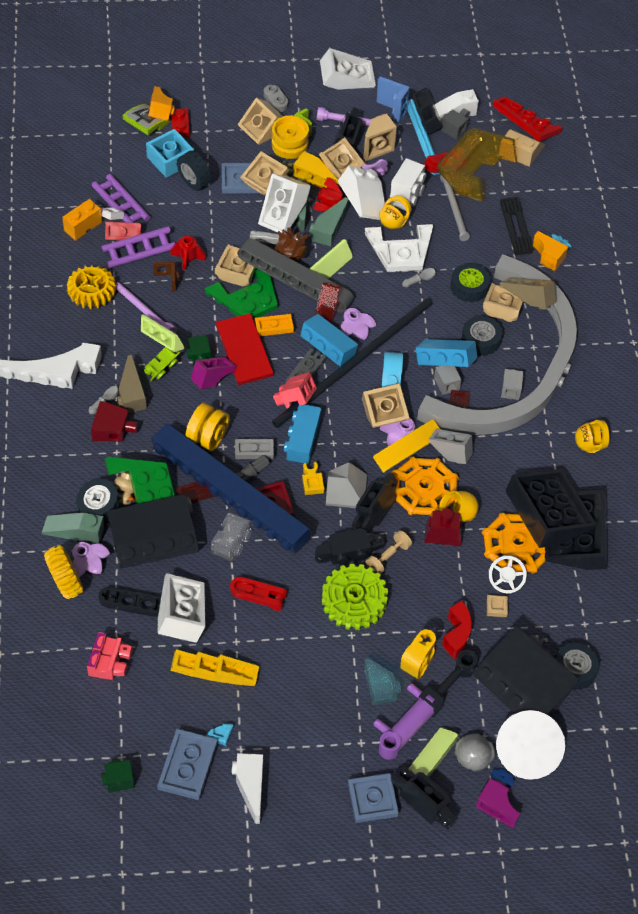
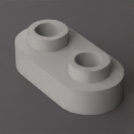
M268 85L264 88V98L278 112H283L288 108V100L278 86Z

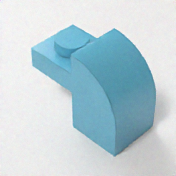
M384 351L382 387L399 383L401 386L403 353Z

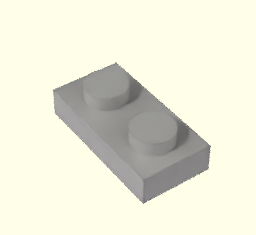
M235 439V459H258L262 455H265L268 459H273L274 457L273 439Z

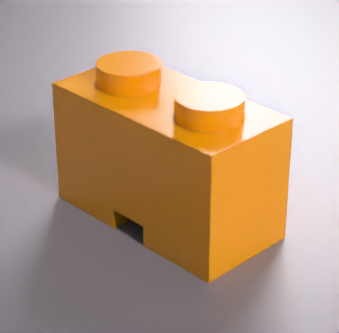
M90 199L62 217L64 231L75 241L85 235L88 229L92 230L102 223L101 208Z

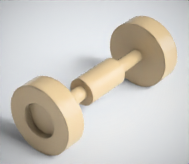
M403 531L395 533L393 537L396 544L383 552L379 560L374 556H370L365 561L368 568H373L374 574H381L384 571L381 562L388 560L399 546L404 550L412 546V541Z

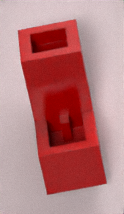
M462 600L449 609L447 619L456 628L446 634L442 642V647L454 660L457 659L461 651L465 650L471 631L470 613Z

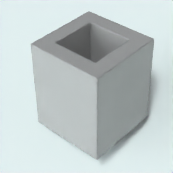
M438 366L435 368L434 379L442 395L460 390L461 378L455 366Z
M505 369L501 398L520 399L523 371Z

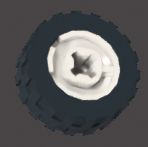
M92 479L90 482H86L79 489V493H77L76 503L81 513L103 516L104 522L109 521L107 511L118 509L122 506V498L118 489L108 479Z

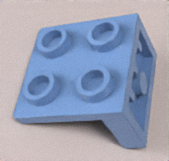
M380 76L378 79L377 103L393 108V122L400 124L408 112L410 87Z

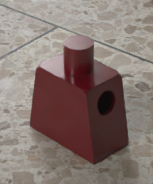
M103 401L99 402L91 427L92 441L122 442L126 432L137 433L138 422L129 421L127 409Z
M448 508L442 511H432L425 525L424 543L461 546V514L453 512Z

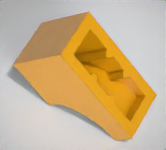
M154 86L148 116L168 121L169 115H173L175 105H172L173 98L163 94L160 87Z
M540 231L534 235L532 247L541 254L540 263L556 271L566 258L568 246Z

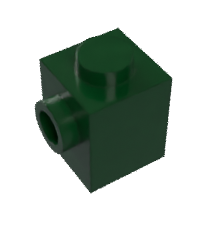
M206 335L188 338L186 353L188 360H192L193 366L196 360L211 358Z
M114 760L104 764L105 772L101 773L103 786L107 785L109 793L134 788L130 760Z

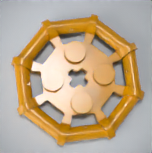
M413 456L398 469L391 472L398 480L395 489L397 498L395 500L411 516L413 514L431 515L434 510L440 511V504L437 505L436 501L449 492L457 491L458 475L448 469L439 458L424 459ZM419 466H431V468L428 467V469H422L423 467ZM410 468H413V470L410 473H405ZM438 469V470H439L441 473H443L445 476H442V475H441L440 473H438L436 470ZM399 480L405 481V487L399 488ZM421 483L424 485L429 484L428 488H422ZM445 483L450 484V491L444 490ZM408 495L413 500L412 504H410L403 496ZM451 497L447 502L446 508L452 505L457 497ZM418 503L422 506L430 504L431 507H417Z
M502 512L487 528L483 529L484 556L487 559L489 558L494 562L500 558L497 554L501 552L502 556H513L520 561H526V564H523L526 572H531L532 574L536 573L537 569L545 562V547L538 548L519 514H505ZM501 524L504 525L505 529L500 532L496 530ZM492 538L498 540V546L493 547ZM515 539H519V541L523 543L517 545L514 542ZM536 552L540 553L541 555L534 561L532 559L533 555ZM508 559V563L500 560L496 564L501 568L507 567L510 559ZM512 560V568L515 572H523L521 565L513 564L515 560Z

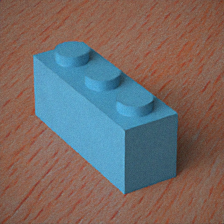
M317 314L303 323L300 336L337 365L342 366L356 354L358 344L321 315Z
M425 339L416 347L418 365L469 367L477 359L475 341Z
M299 405L298 410H294L292 417L294 425H290L288 431L290 439L284 445V452H287L286 460L309 464L321 420L320 407Z

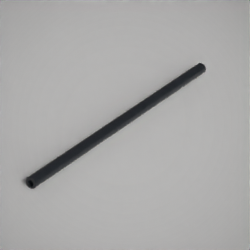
M428 298L424 299L316 385L317 389L304 405H308L432 305L431 300ZM298 401L272 421L276 428H279L293 417L294 410H298Z

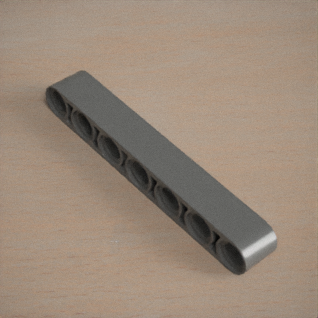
M252 238L246 239L237 252L238 257L242 261L339 313H344L354 299L353 294L349 290Z

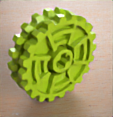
M350 564L347 568L344 565L340 566L339 571H332V577L327 576V584H323L322 605H325V614L329 613L331 621L336 620L337 626L345 625V629L348 630L351 627H354L355 630H360L361 626L369 628L370 623L376 624L378 622L377 617L382 618L384 615L383 610H386L388 588H384L386 586L385 580H380L381 575L379 573L374 574L373 568L365 569L362 564L359 567H355L354 564Z

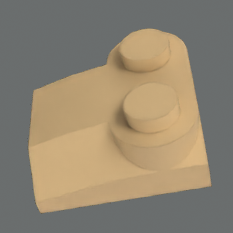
M345 137L319 154L327 168L338 180L348 166L362 168V165L365 164Z
M260 152L240 178L252 189L262 195H266L271 175L280 174L287 176L289 169L265 153Z
M228 244L215 267V274L223 281L239 286H247L252 282V275L256 268L238 257L237 252L240 248Z
M492 283L484 300L483 311L490 317H497L507 322H512L518 319L524 301L503 287Z

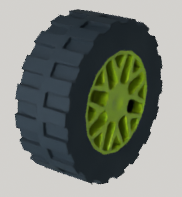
M461 264L452 273L451 291L454 296L465 302L480 301L487 296L489 291L490 274L479 264Z

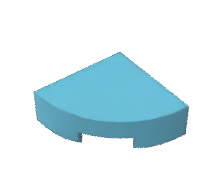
M223 724L211 729L207 737L215 738L218 744L226 746L232 733L233 725Z

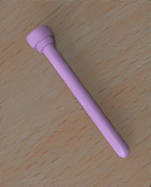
M318 107L316 120L332 119L342 121L345 115L331 113L325 110V108ZM361 118V124L369 126L372 119Z
M116 283V289L147 317L176 334L177 328L172 323L164 322L121 283Z

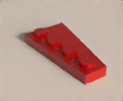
M506 96L493 102V107L539 142L562 131L563 127L560 125L553 126L550 124V120L546 118L540 119L536 116L535 112L522 109V105Z

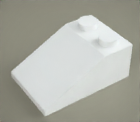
M331 48L327 50L320 60L324 86L334 89L374 88L376 86L372 61Z
M348 166L338 180V183L360 217L380 220L379 211L383 208L385 202L382 184L377 173L372 169Z
M272 174L258 224L276 232L280 231L283 233L281 231L283 229L287 231V228L291 227L305 205L311 185L286 175Z
M166 573L158 615V634L197 643L205 628L204 583Z

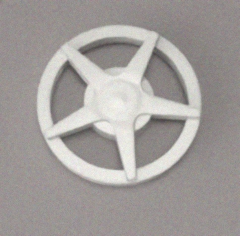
M502 556L492 563L489 570V579L496 590L502 593H513L524 585L526 569L519 559L513 556ZM510 559L507 567L500 568L495 565L500 560ZM512 560L521 565L523 572H515L512 568ZM493 567L500 572V579L496 583L492 579ZM523 575L521 584L514 588L513 580L515 576ZM502 581L509 582L512 590H503L496 585Z

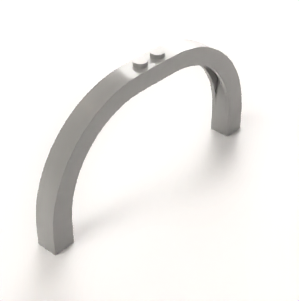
M503 254L496 265L494 278L501 281L510 277L552 281L536 268ZM554 283L556 303L547 308L558 330L559 347L541 383L530 395L515 404L491 410L464 409L426 395L419 407L417 420L427 423L434 419L439 428L469 435H486L517 428L544 410L557 388L562 387L565 380L564 374L568 375L572 366L570 360L576 342L577 328L575 316L568 299L561 289Z

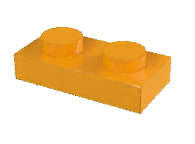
M291 314L255 318V326L259 336L294 332Z

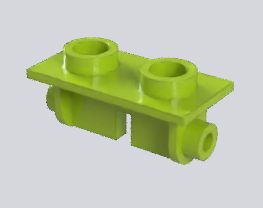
M167 347L163 348L156 356L161 362L154 358L145 366L144 372L152 376L149 381L151 382L155 377L159 379L166 372L164 369L167 366L171 368L178 361L176 357L180 352L175 355Z

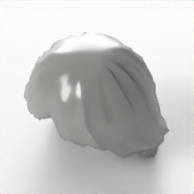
M470 734L461 737L455 745V755L459 763L466 769L474 772L488 767L495 756L492 743L480 734Z

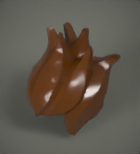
M290 227L287 228V231L281 230L283 233L278 231L279 240L274 250L299 263L300 258L306 256L308 247L305 246V240L309 235L306 234L301 237V231L294 235Z

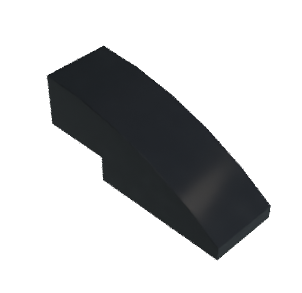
M425 87L414 93L412 97L416 111L427 134L429 135L442 128L441 119L428 88Z

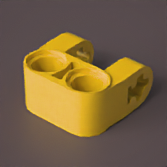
M431 630L420 631L401 658V669L416 679L422 677L434 658L436 636ZM430 637V642H423V638Z

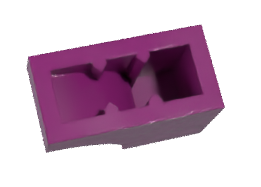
M226 357L196 360L191 380L201 389L216 387L221 378L235 371L236 366Z
M490 778L477 800L476 808L514 829L520 813L511 806L508 800L509 788L501 781H494Z

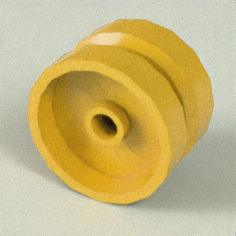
M291 115L280 117L273 123L272 150L276 155L285 159H296L304 151L307 152L309 127L306 121Z
M201 403L190 418L186 429V437L196 445L201 443L202 448L210 452L214 451L225 436L230 420L229 414L220 409L215 411L213 406Z

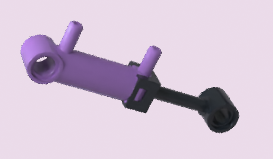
M463 650L458 654L454 672L436 691L432 690L429 686L424 691H421L414 684H409L407 690L417 697L418 701L392 728L380 719L374 721L373 725L384 733L380 737L378 749L382 758L388 760L396 758L400 749L428 719L434 717L442 709L444 698L441 696L460 676L465 678L472 676L478 661L477 655L473 651ZM463 662H468L470 665H464ZM390 743L393 744L394 747L388 748L385 746V744Z

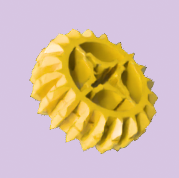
M91 265V267L84 266V269L78 268L77 272H72V276H69L67 282V291L72 302H75L77 306L82 304L83 309L86 306H89L90 309L92 306L99 308V305L105 306L106 302H110L111 298L114 297L116 284L111 272H108L106 268L101 269L100 265L97 267Z
M58 545L46 551L44 554L45 561L63 597L70 599L82 593L83 586L64 547Z

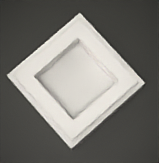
M114 207L101 208V215L109 220L124 218V213Z

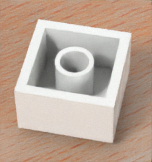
M406 158L392 180L390 198L394 195H400L406 198L411 206H415L418 195L423 193L425 187L423 185L426 173H424L425 165ZM391 201L392 206L406 211L405 206L401 202Z

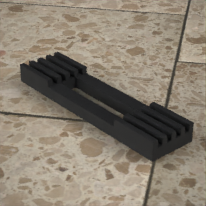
M514 197L512 199L504 198V200L501 198L500 205L514 254H532L533 248L527 234L518 197L515 199ZM510 215H516L522 237H516Z

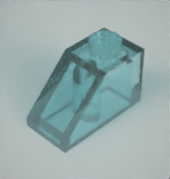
M369 658L365 659L363 669L372 705L397 701L398 693H401L399 680L395 681L394 673Z

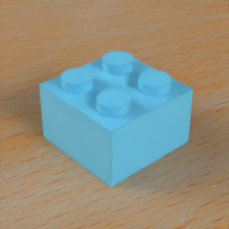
M175 129L146 143L147 158L166 178L179 172L176 164L178 157L189 150L194 151Z

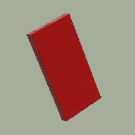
M251 313L216 322V328L227 358L236 366L233 374L237 385L273 376L272 368Z

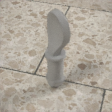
M427 268L421 274L405 279L402 282V286L410 287L417 282H421V279L431 280L436 274L435 269Z
M116 386L107 389L104 395L99 397L89 407V413L92 415L96 414L99 402L114 399L117 397L119 389Z

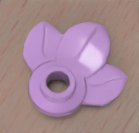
M380 159L372 165L363 164L362 168L372 169L377 173V176H382L388 171V162Z
M349 308L343 315L344 321L341 324V331L347 336L353 333L358 338L365 340L368 336V328H374L376 323L370 315L360 313L355 308Z
M411 418L380 426V430L388 434V446L415 429V424Z
M86 542L77 543L73 547L72 554L75 558L73 565L78 576L81 577L86 570L93 574H101V559L110 555L108 549L99 543L92 545ZM85 549V553L79 554V550Z

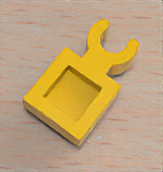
M314 462L313 469H308L307 464H303L305 475H302L305 495L324 493L322 473H317L318 464Z

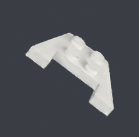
M433 224L417 225L418 239L383 241L381 227L365 228V235L387 272L422 270Z

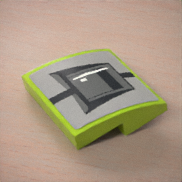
M147 104L135 106L123 114V120L147 135L151 134L155 129L160 131L171 122L170 118L167 121L148 116L150 106Z

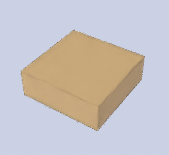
M487 595V616L507 617V596Z

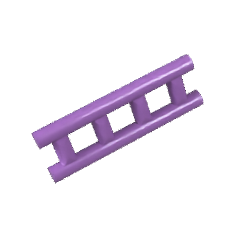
M108 174L106 176L108 181L101 185L97 181L92 183V187L110 207H114L124 213V218L122 219L124 222L134 223L140 218H143L145 221L150 220L149 214L112 174ZM113 186L117 192L109 195L105 190ZM123 197L127 202L119 206L115 200ZM133 207L137 213L128 216L124 211Z
M169 226L102 245L103 253L109 251L112 258L111 261L107 262L108 267L113 268L170 251L175 242L169 243L166 234L170 233ZM159 236L162 246L152 248L149 239ZM142 241L145 251L135 253L132 244ZM126 246L129 255L119 258L116 249Z

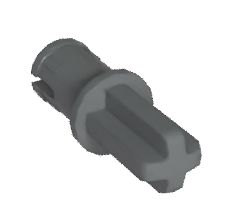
M262 455L251 464L247 463L246 467L236 475L245 481L252 476L256 477L259 471L269 465V460L265 455Z

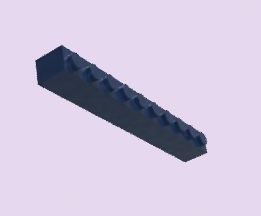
M168 423L151 438L154 445L153 449L157 454L166 456L167 460L172 465L176 464L185 475H191L198 485L207 487L208 491L215 497L219 496L226 506H232L242 518H248L255 528L264 530L271 540L276 539L284 550H290L296 554L311 538L308 527Z

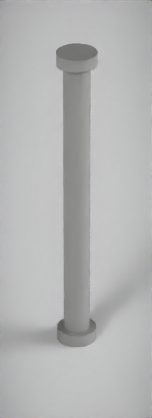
M443 173L440 176V180L444 183L460 233L459 238L461 241H466L470 238V235L466 231L450 183V174Z

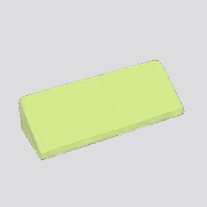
M344 239L316 262L310 270L329 279L352 259V253L347 241Z
M143 314L141 316V332L173 352L184 349L177 334Z
M440 727L409 767V770L414 774L423 772L430 777L457 742L458 734Z

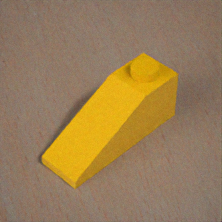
M304 151L294 163L293 176L301 178L319 188H327L324 182L329 177L340 188L338 179L318 157Z

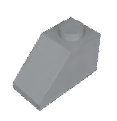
M435 429L429 438V442L448 461L466 464L473 454L472 435Z

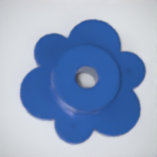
M492 770L491 778L494 781H501L505 785L514 784L513 775L509 774L506 770Z

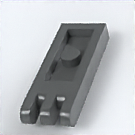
M310 348L287 377L285 384L289 378L310 372L313 378L327 360V356L323 354L320 358L321 352L317 351L314 354L315 349Z

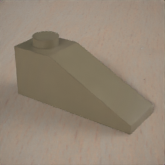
M510 277L500 282L501 287L530 306L547 309L550 305L556 303L554 281Z
M132 355L127 357L119 386L120 396L117 397L118 406L127 409L129 413L146 409V398Z

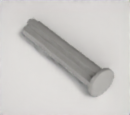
M253 230L250 232V238L258 242L277 244L279 240V235L275 233Z

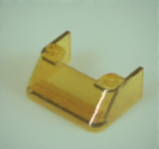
M471 129L463 135L438 163L439 173L457 194L482 201L481 180L479 177L472 175L482 163L494 165L500 159L516 162L515 139L480 129Z

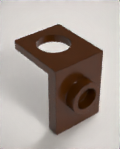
M153 262L154 276L171 275L172 292L176 291V282H179V271H175V262ZM164 266L167 270L159 271L157 268Z

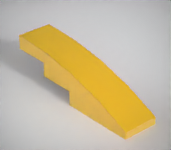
M432 419L380 451L373 458L384 473L430 444L429 438L435 429L440 428Z
M176 649L170 671L210 681L255 686L259 666L224 655H219L217 658L200 652L194 655Z

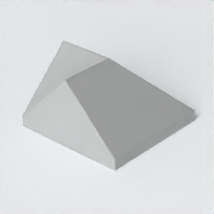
M349 462L330 470L328 473L326 506L356 508V504L366 490L367 474Z

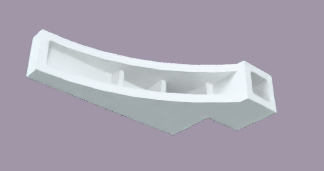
M82 343L81 346L69 352L40 360L10 361L0 359V377L72 389L78 371L87 374L97 373L102 357L101 346Z

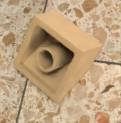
M256 97L238 123V126L260 145L272 138V125L278 118L283 116L267 101Z
M387 113L373 118L365 135L364 161L394 151L397 126Z
M510 129L502 139L500 154L530 167L545 144Z
M400 383L363 392L362 401L372 428L410 419Z

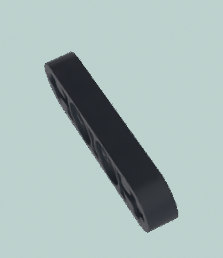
M105 587L99 592V602L105 608L158 618L161 597L112 587ZM107 595H111V597L108 600H105V597H107ZM129 597L133 599V602L125 605L122 603V600ZM146 601H150L153 604L149 609H145L141 605Z

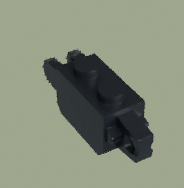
M353 107L350 113H346L340 123L333 145L345 137L350 145L353 146L362 123V119L358 117L360 109Z
M388 473L381 482L371 481L356 504L358 514L353 520V529L362 527L368 533L374 525L379 526L397 498L395 489L398 480L395 475Z
M362 528L331 534L328 538V543L316 547L315 560L317 563L331 561L332 565H344L355 560L362 561L369 558L371 552L384 548V540L381 534L367 535V531Z
M404 766L399 770V774L395 773L391 776L393 785L401 791L399 796L430 824L434 821L439 822L447 829L455 824L457 817L448 807L450 803L449 795L423 772L414 774L409 768Z

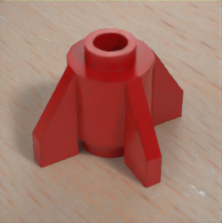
M329 177L324 182L327 188L322 187L318 192L317 199L320 202L316 201L313 207L314 210L319 212L327 211L344 199L335 181Z
M192 236L182 237L170 250L171 255L180 256L183 260V270H186L188 262L193 261L195 257L197 260L205 261L206 253Z

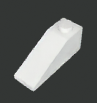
M472 89L457 92L436 103L435 106L440 119L452 109L460 113L463 108L469 111V114L466 115L469 117L476 115L478 99Z
M237 753V761L232 763V774H236V783L255 824H260L263 755Z

